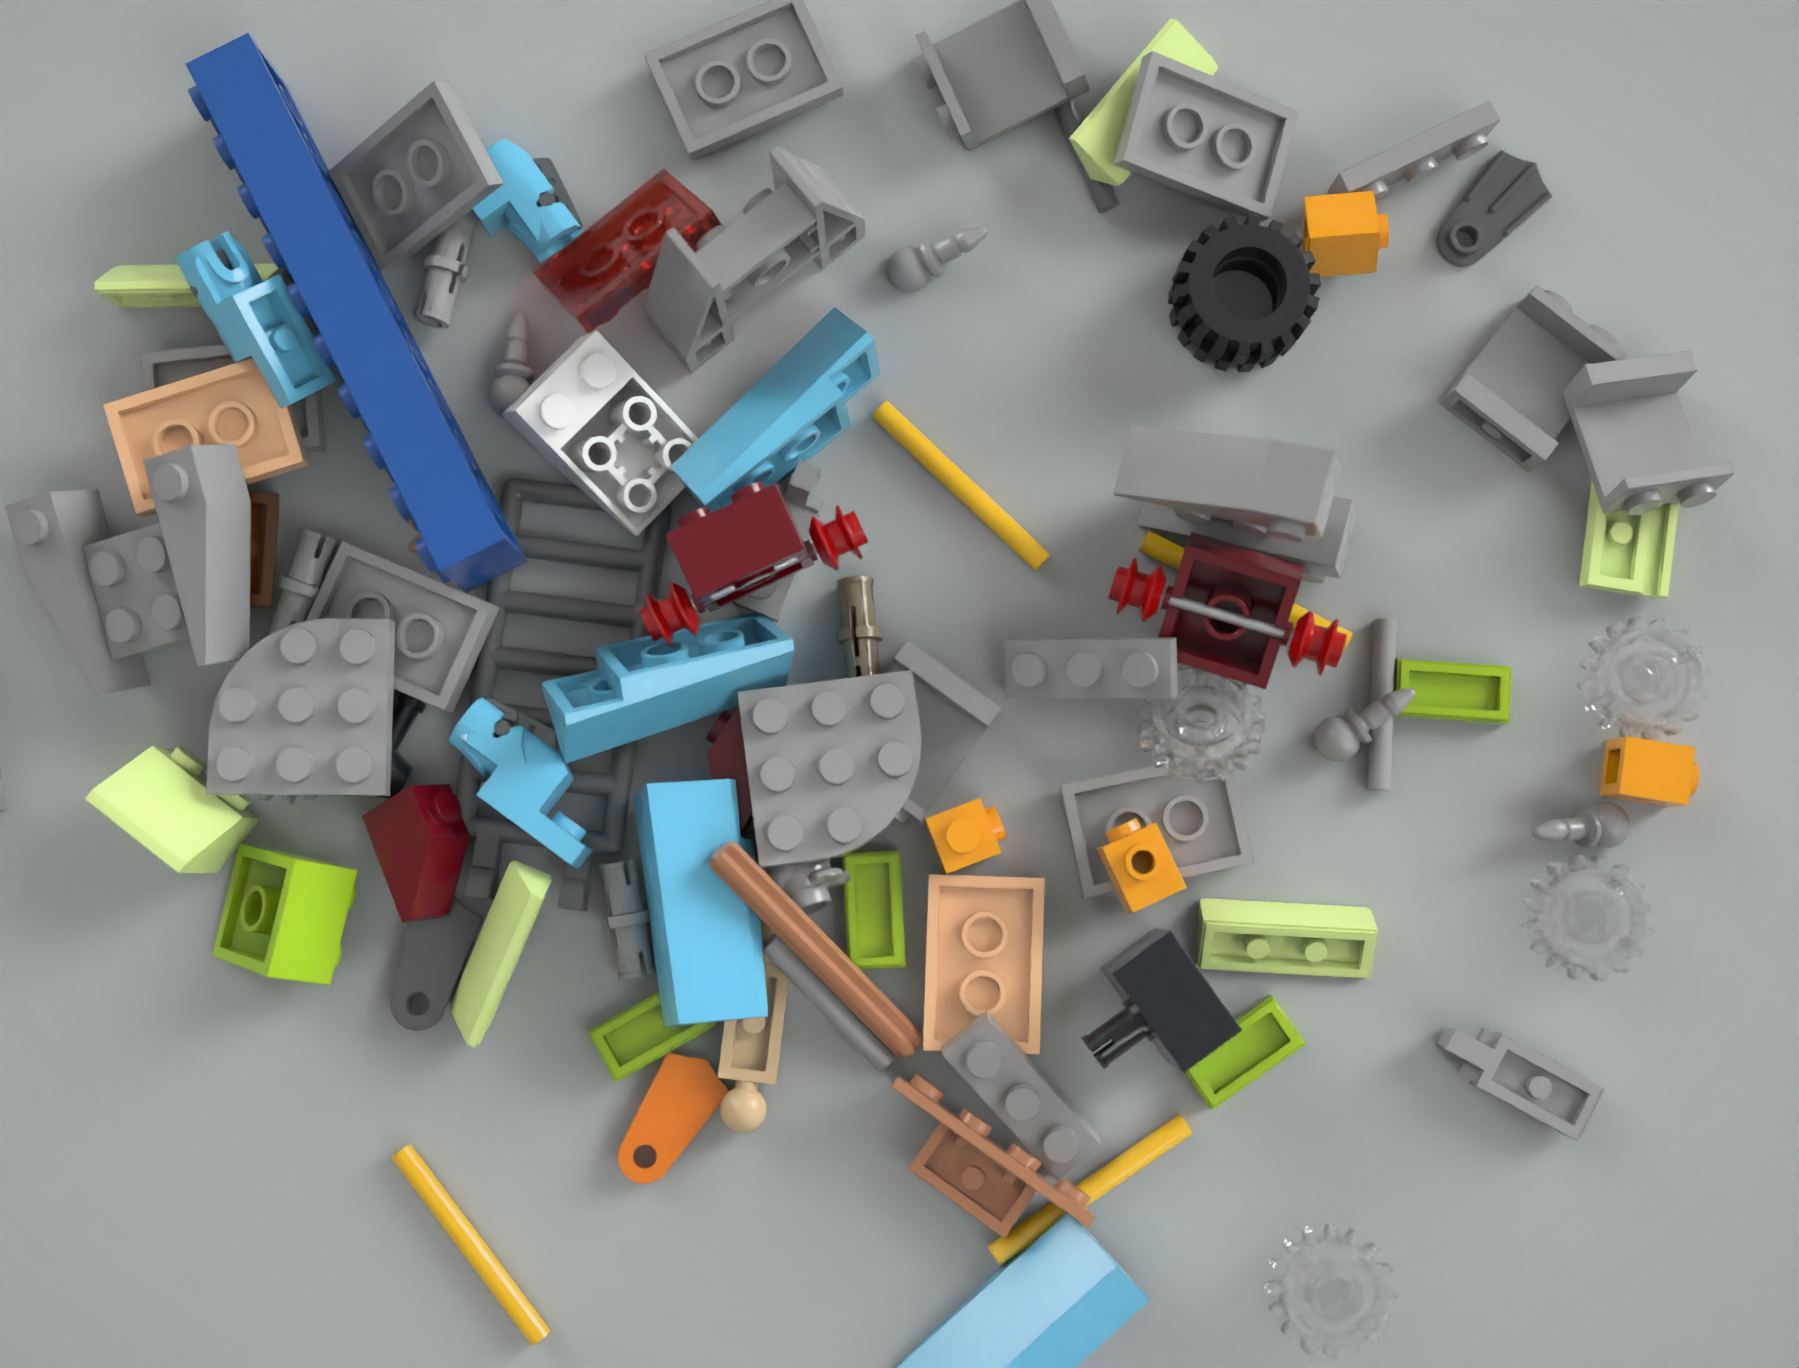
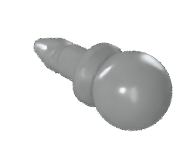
M981 226L962 229L956 232L955 236H948L935 243L934 246L928 239L920 241L918 248L906 246L898 249L893 253L888 262L887 270L891 282L900 290L907 292L921 289L928 283L931 275L936 277L943 275L942 263L945 264L959 257L962 252L967 253L973 250L986 237L987 230Z
M517 313L507 332L508 344H506L504 363L495 366L494 374L497 376V379L489 390V403L494 412L503 418L505 417L502 413L522 396L531 386L529 382L534 379V370L526 366L529 349L527 344L530 340V333L526 316L523 313Z
M1405 688L1390 692L1383 696L1381 701H1375L1362 709L1360 714H1356L1349 707L1346 709L1344 717L1333 716L1323 720L1318 725L1314 734V743L1317 751L1321 756L1330 761L1341 762L1348 760L1357 752L1361 742L1370 743L1373 741L1369 735L1370 729H1376L1390 720V716L1400 714L1416 695L1413 688Z
M1602 802L1590 808H1577L1571 817L1549 819L1534 827L1532 835L1535 838L1549 842L1574 840L1577 845L1583 848L1593 846L1612 848L1618 846L1626 839L1630 830V821L1626 812L1621 807L1613 803Z

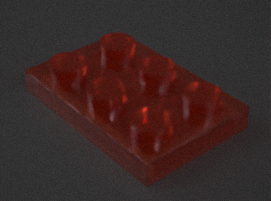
M662 169L533 273L552 297L589 334L599 325L612 320L621 307L644 289L650 287L663 240L668 230L674 227L693 252L698 251L696 246L700 239L711 229L722 224L710 207L668 171Z

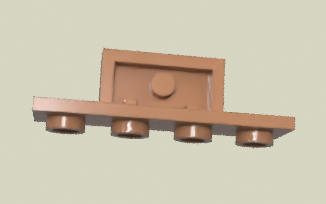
M916 1073L911 1081L902 1075L898 1076L891 1087L940 1121L908 1167L911 1172L1004 1239L1037 1191L1088 1228L1090 1227L1095 1216L1090 1209L1085 1207L1091 1199L1089 1195L1063 1177L1060 1178L1056 1185L1036 1172L1042 1163L1040 1160L1014 1142H1012L1007 1150L987 1137L993 1129L991 1125L965 1107L959 1115L952 1112L939 1102L945 1093L921 1075Z

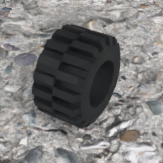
M1248 215L1243 225H1238L1236 216L1225 218L1218 230L1213 224L1201 232L1198 240H1193L1186 249L1172 278L1173 284L1168 292V304H1173L1169 318L1172 327L1180 325L1182 328L1177 337L1180 343L1185 348L1192 342L1197 347L1193 357L1202 363L1209 355L1217 359L1214 368L1226 371L1231 363L1237 364L1238 373L1250 372L1256 363H1259L1261 368L1273 364L1279 355L1283 357L1310 324V318L1317 310L1320 299L1314 296L1321 286L1320 274L1309 273L1316 260L1311 250L1303 254L1298 250L1303 240L1295 232L1289 238L1280 233L1284 224L1272 219L1268 227L1260 226V216ZM1232 270L1245 271L1255 275L1266 285L1270 292L1272 313L1258 320H1243L1230 315L1219 305L1215 298L1212 287L1213 278L1223 272Z

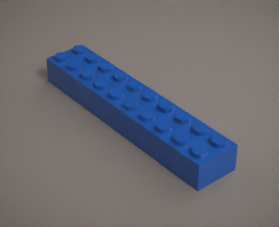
M249 33L186 63L196 84L188 89V93L200 115L206 122L210 120L218 133V136L212 138L213 143L229 170L235 169L243 185L237 187V190L244 205L254 219L259 218L268 232V234L262 236L263 243L279 269L284 267L293 284L287 286L288 293L302 317H309L318 334L312 336V340L319 355L329 369L335 368L344 384L337 387V390L344 405L354 419L360 418L364 427L370 433V435L363 438L370 457L378 469L385 468L391 480L396 483V486L388 489L390 497L401 517L405 521L410 519L417 531L421 533L422 537L415 540L414 544L428 570L431 573L436 571L444 583L452 581L464 592L468 593L528 562L376 261L328 172L329 169L281 76Z

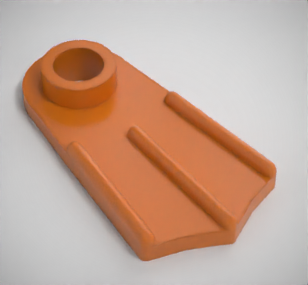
M672 1052L667 1053L618 1151L619 1167L623 1174L631 1181L648 1184L663 1177L716 1110L727 1092H729L724 1083L717 1078L718 1076L708 1059L687 1057ZM641 1145L653 1147L656 1152L655 1163L648 1167L640 1166L634 1158L637 1147Z

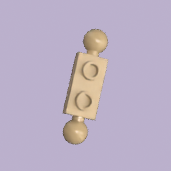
M760 918L763 944L775 932ZM764 953L768 1016L724 1022L717 1078L735 1080V1088L731 1089L724 1096L720 1106V1114L724 1124L730 1130L737 1133H749L762 1125L767 1114V1105L763 1095L758 1091V1084L776 1085L790 980Z

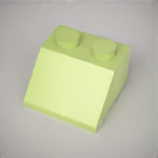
M179 745L174 750L151 746L92 789L85 798L177 873L217 874L238 848L239 843H242L260 820V818L247 809L251 800L246 795L206 794L207 776L202 773L206 768V764L192 752Z

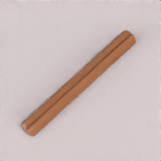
M731 841L722 844L709 859V865L716 874L897 1057L908 1058L913 1055L923 1042L922 1032L736 842Z

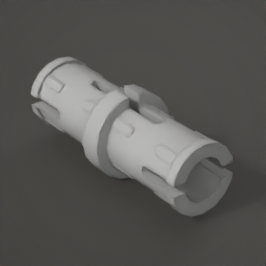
M467 213L436 237L431 254L426 255L424 258L422 269L426 274L421 295L413 315L414 319L422 324L441 329L442 327L446 329L450 327L453 306L460 283H465L468 277L469 269L465 264L470 243L478 223L473 216Z
M304 528L300 529L299 533L301 534L287 575H280L276 585L282 589L268 630L265 631V637L284 627L306 621L320 591V585L334 545L337 543L336 539Z
M636 858L599 865L608 909V916H604L603 919L605 929L609 928L612 932L618 967V980L642 977L643 974L651 975L655 973L646 922L650 921L648 909H643Z

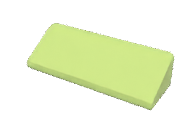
M1170 18L1070 136L1069 140L1090 179L1119 186L1132 173L1113 164L1143 56L1154 51L1212 76L1217 71L1218 67L1213 58L1176 19Z
M275 263L254 264L263 282L279 274L284 281L283 267L279 269ZM120 265L113 267L95 281L94 290L117 308L202 307L197 298L192 294L190 285L186 281L179 265Z
M511 861L508 865L451 1001V1012L466 1044L474 1048L477 1044L480 1045L492 1023L552 882L550 879L551 875L519 861Z
M1203 898L1200 899L1198 908L1196 966L1198 969L1369 979L1378 929L1372 911L1367 907Z

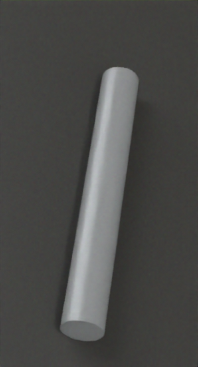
M1374 619L1370 704L1375 701H1381L1383 696L1394 692L1397 620ZM1390 716V720L1376 729L1369 730V735L1373 741L1368 746L1367 790L1390 791L1393 716Z
M776 933L771 935L762 944L763 953L878 1072L887 1068L895 1055Z

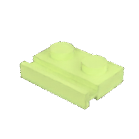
M1591 480L1579 587L1632 596L1642 595L1657 600L1668 597L1679 502L1664 504L1651 512L1641 515H1629L1627 510L1603 513Z

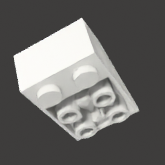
M597 330L577 339L519 399L502 413L546 460L634 536H638L685 488V485L670 466L698 440L694 433Z

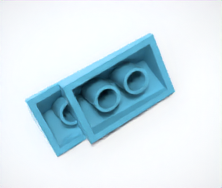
M835 307L821 319L670 466L701 508L708 507L711 513L732 503L730 496L734 492L753 483L762 482L765 488L775 483H781L794 472L799 459L807 462L847 430L851 423L846 402L880 375L875 340L866 330Z
M749 613L700 624L698 635L693 636L683 628L674 633L673 647H669L664 638L654 642L650 635L595 647L598 670L541 682L564 763L567 764L739 705L737 692L786 686L794 654L793 639L765 615Z
M718 779L645 784L633 795L664 1028L767 1017L768 1005L760 917L709 865V859L722 844L731 841L736 842L755 861L754 839L741 838L736 780Z
M1065 1212L1028 1248L1008 1260L911 1351L896 1368H1076L1148 1303L1150 1299L1083 1224Z

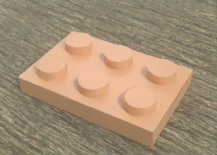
M253 358L103 404L135 513L142 517L157 514L143 460L189 445L236 444L246 485L310 465L292 405L280 408Z
M928 874L923 1050L942 1051V1046L987 1010L1026 1054L1040 1055L1045 878Z

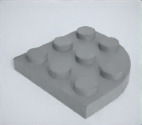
M363 618L308 620L271 633L250 648L236 662L226 676L213 705L208 735L206 794L390 796L396 622L392 619Z
M912 670L737 692L759 866L762 869L819 862L848 854L876 838L897 816L913 788L921 758V729Z

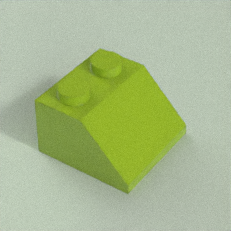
M239 843L212 956L266 977L330 985L334 968L339 964L342 956L341 938L347 913L355 901V880L358 870L323 860Z

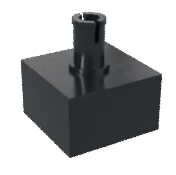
M1155 928L1100 968L1124 1001L1122 1005L1125 1009L1089 1035L1083 1036L1082 1040L1089 1050L1095 1052L1112 1039L1110 1043L1093 1054L1102 1068L1106 1069L1109 1066L1108 1064L1146 1038L1149 1042L1152 1041L1167 1063L1185 1073L1240 1033L1242 1029L1172 931Z

